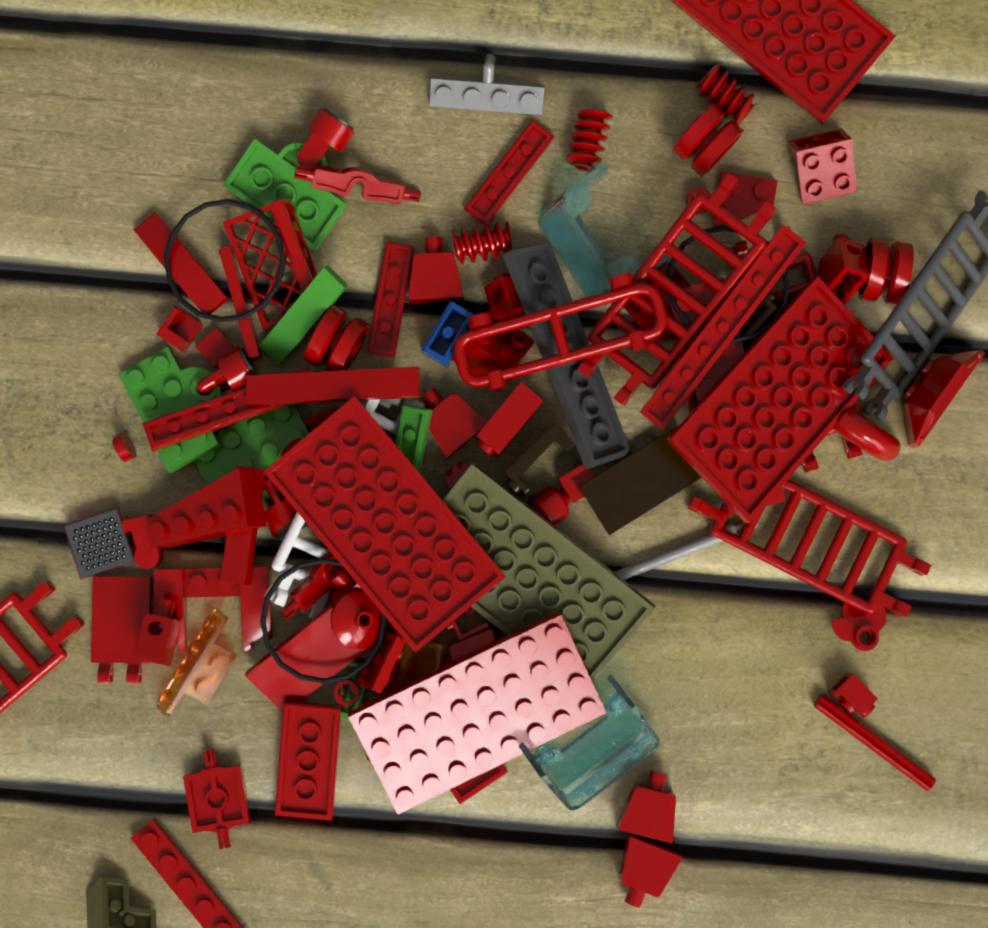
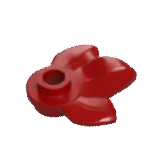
M843 602L841 612L843 618L831 621L834 633L841 640L851 641L852 645L860 651L874 649L879 642V631L886 624L885 608L877 605L873 614H866ZM863 631L868 635L865 642L860 640V634Z

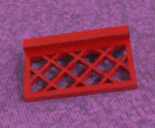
M290 198L280 199L258 208L262 213L272 211L275 219L274 226L279 230L285 246L286 266L292 268L295 273L292 285L281 280L280 285L290 289L285 302L282 303L274 298H271L269 301L282 308L278 318L268 321L265 313L266 306L257 311L263 330L275 326L284 316L285 311L291 308L288 305L293 293L296 292L301 295L318 275ZM250 211L224 221L223 224L255 307L261 303L260 297L265 299L274 287L280 267L279 263L273 277L260 270L266 256L277 262H280V257L268 252L275 238L272 231L259 226L260 217ZM252 217H255L254 222L247 220ZM243 222L251 226L246 241L236 236L233 228L234 224ZM256 229L269 235L264 249L250 243ZM248 247L261 253L256 268L246 263L244 256ZM258 274L271 280L266 295L257 291L254 283Z

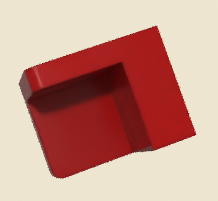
M175 306L156 335L185 353L203 325Z
M584 464L560 477L558 482L573 504L585 497L578 486L595 475L591 468L586 470Z

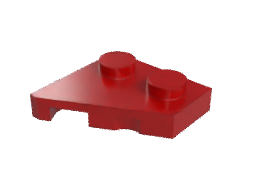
M722 171L720 173L718 188L730 172ZM730 173L739 180L740 184L725 200L722 207L742 220L757 214L766 201L774 206L778 180ZM713 216L712 227L725 224L716 216Z

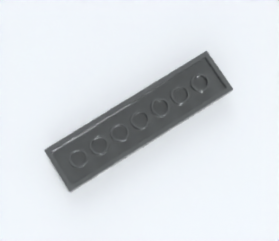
M550 242L512 250L503 255L525 315L573 301ZM578 313L562 316L561 320L569 349L574 350L590 345ZM550 320L530 325L542 358L559 354ZM581 359L549 368L547 371L584 467L587 470L624 457L632 452L599 367L597 366L593 374L588 378L577 370L585 360Z

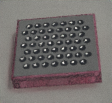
M120 507L63 525L80 580L135 562V553L128 533H123L121 522L124 520Z

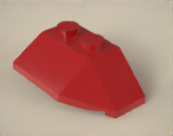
M975 350L940 356L933 361L929 359L919 372L922 377L917 384L911 383L903 395L906 399L901 405L909 446L915 448L923 443L976 365L985 355L984 351Z

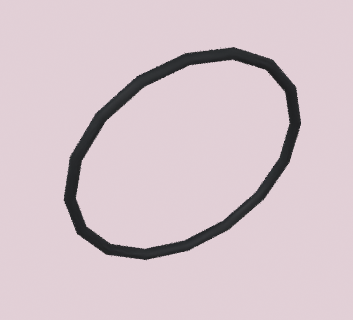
M232 199L204 202L184 214L170 233L164 254L167 282L178 301L198 317L217 322L245 319L264 308L280 288L286 265L283 240L271 219L253 205ZM230 204L249 209L268 224L278 242L280 267L275 285L262 303L243 314L219 317L200 312L182 298L172 280L169 257L175 235L188 218L207 207Z
M726 225L703 229L709 234L720 231L737 233ZM693 236L689 237L680 244L679 249L683 251L696 238ZM673 258L669 262L667 275L671 280L676 262ZM786 270L782 274L784 281L782 304L771 322L753 334L734 337L730 343L757 338L783 313L787 306L790 285ZM669 293L672 308L686 326L689 327L691 322L677 305L676 298Z
M318 558L299 562L278 576L264 598L260 624L265 646L281 668L300 680L326 684L349 679L370 664L383 643L387 618L380 611L381 624L377 643L366 660L346 674L328 678L308 676L297 672L282 662L270 644L266 626L270 598L282 580L302 567L321 563L343 567L338 560Z

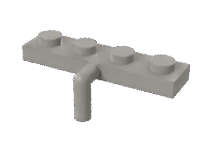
M488 54L484 59L482 79L432 75L430 106L542 115L545 84L494 80L496 58L494 55Z

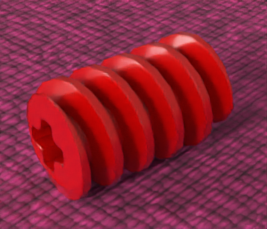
M716 64L697 85L696 88L701 86L699 96L704 97L710 94L707 103L711 105L718 101L717 106L721 110L727 108L725 119L736 116L734 121L740 125L757 105V103L752 104L754 94L752 93L744 97L746 87L742 86L736 90L737 79L735 78L727 83L726 79L729 72L726 71L718 75L720 65Z
M583 109L578 111L577 117L579 121L575 122L574 125L577 131L572 133L571 139L574 142L569 144L568 149L571 153L566 155L565 160L581 171L596 174L599 173V169L592 165L593 163H601L602 159L596 156L595 153L604 152L605 150L598 142L607 141L608 139L607 136L601 133V130H610L611 126L606 124L604 120L613 119V116L601 110Z
M506 221L504 230H502L498 222L495 223L493 232H491L487 224L483 226L482 233L478 231L476 226H473L471 235H468L465 228H461L460 237H457L454 230H452L455 255L461 265L465 264L466 256H469L472 263H476L477 254H480L483 261H487L488 253L491 252L494 259L497 260L501 250L505 254L512 249L508 221Z

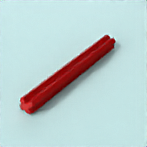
M820 695L814 703V707L924 790L929 791L936 782L935 777L828 697Z

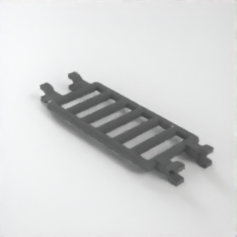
M979 190L974 200L975 205L970 212L963 211L862 353L860 359L863 365L855 376L848 378L842 385V388L849 394L858 387L855 394L859 399L864 400L869 392L868 385L875 377L882 387L874 398L864 403L861 409L869 416L877 409L874 416L881 422L884 421L888 414L887 407L893 399L898 400L902 398L988 275V236L985 235L980 227L988 215V202H986L988 197L984 191ZM965 227L986 255L978 269L957 241ZM948 251L952 253L970 278L962 292L940 264ZM932 274L954 301L946 315L924 288ZM916 297L938 325L930 338L927 337L907 311ZM899 321L922 348L914 361L909 358L891 336V332ZM882 345L888 349L906 371L897 385L874 359Z

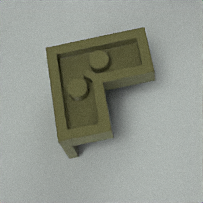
M101 876L87 890V928H157L156 910L129 907L128 880Z

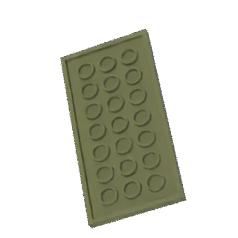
M471 463L442 499L506 576L471 607L507 635L559 611L592 681L655 609V604L476 463Z

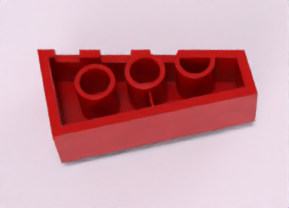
M237 468L146 519L150 548H174L266 527L258 469Z

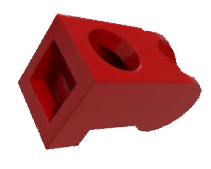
M152 514L121 522L123 533L132 532L136 547L134 560L143 569L156 568L163 561L162 548H150L146 519L152 517Z

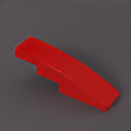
M154 212L138 225L134 231L165 268L164 254L169 235L172 231L158 214ZM175 236L169 257L171 275L201 312L212 314L229 299Z

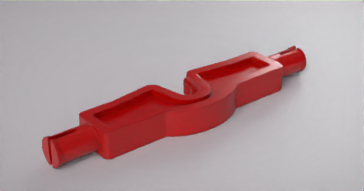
M315 165L313 170L296 166L294 171V179L310 181L313 188L331 191L343 196L350 194L356 182H362L361 195L365 200L400 204L402 199L418 203L421 197L420 190L407 189L401 181L377 177L373 172L362 167H348L340 170Z
M331 552L321 557L337 560ZM325 563L314 565L310 576L290 593L292 600L279 611L281 615L288 620L297 610L301 608L306 611L318 599L332 590L333 583L328 579L329 571L332 568L336 569L341 566Z

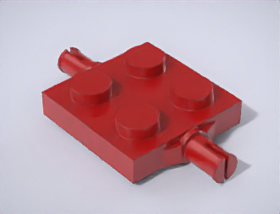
M215 749L205 750L202 752L206 768L200 772L183 775L192 833L202 831L217 832L219 849L229 848L231 845L228 830L236 825L251 822L242 765L217 766Z

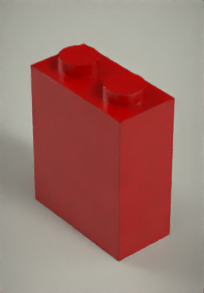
M521 382L476 435L479 441L477 447L490 458L493 454L500 457L539 410L543 400Z

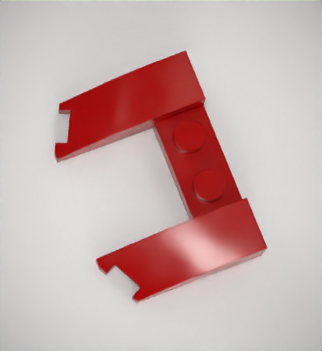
M253 567L250 585L220 580L222 568L153 570L155 609L158 598L175 601L172 618L180 621L176 644L179 645L177 651L187 653V598L240 596L243 651L253 649L251 642L263 637L260 619L265 593L272 585L271 567ZM272 600L269 601L266 617L269 640L273 638ZM160 624V625L157 627V634H158V635H159V634L162 632V630H163V625H162V624Z

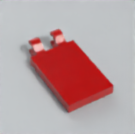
M93 576L91 663H99L97 683L113 682V663H128L126 683H142V663L150 662L132 659L144 614H152V577Z

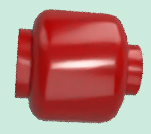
M552 486L545 487L531 496L528 501V505L554 526L569 515L568 505L570 504V499L562 489L558 491Z

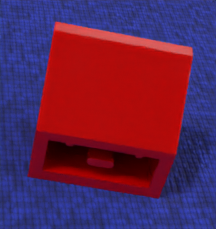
M487 311L490 312L493 323L504 321L503 318L493 319L491 311ZM517 329L472 341L465 347L469 370L473 375L480 376L495 370L519 365L535 342Z

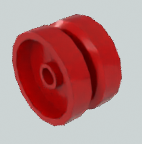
M715 103L691 123L672 149L682 160L689 159L699 151L692 161L691 169L701 178L720 161L744 132L735 121L728 122L717 131V128L724 121L725 112Z
M871 237L865 246L870 277L858 289V298L863 301L875 302L882 294L885 304L897 305L910 286L914 263L913 245L907 242L896 241L889 249L885 239Z
M332 305L314 331L305 351L304 360L319 367L328 359L326 371L349 370L362 348L370 327L369 323L355 317L346 325L348 319L347 312Z

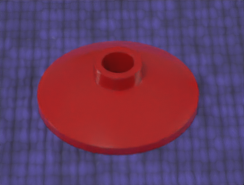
M355 590L344 594L336 602L331 614V627L335 637L343 645L354 649L367 648L377 642L381 624L380 611L362 590ZM362 615L366 616L364 625H361L359 621Z

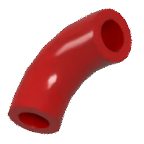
M849 408L843 414L835 427V432L881 461H891L899 455L901 445L898 438L853 408Z

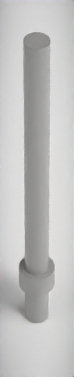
M742 521L734 525L729 523L724 525L723 528L735 535H739L744 522ZM709 534L617 570L614 573L623 580H626L720 543L722 540Z

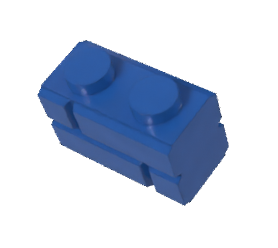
M450 301L422 347V353L448 368L454 356L453 347L455 341L462 333L471 330L468 318L474 316V314Z

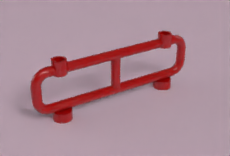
M624 273L609 278L611 291L497 323L492 322L490 312L471 316L468 318L471 330L462 333L456 339L453 347L458 373L467 385L473 387L489 385L490 391L507 387L506 380L628 346H630L631 352L645 349L648 347L647 341L659 337L667 325V313L662 296L653 285L647 283L634 284L631 273ZM644 294L650 298L656 319L653 327L574 350L569 349L561 320L562 316ZM550 320L559 354L495 370L480 376L473 375L470 372L465 355V347L468 343Z

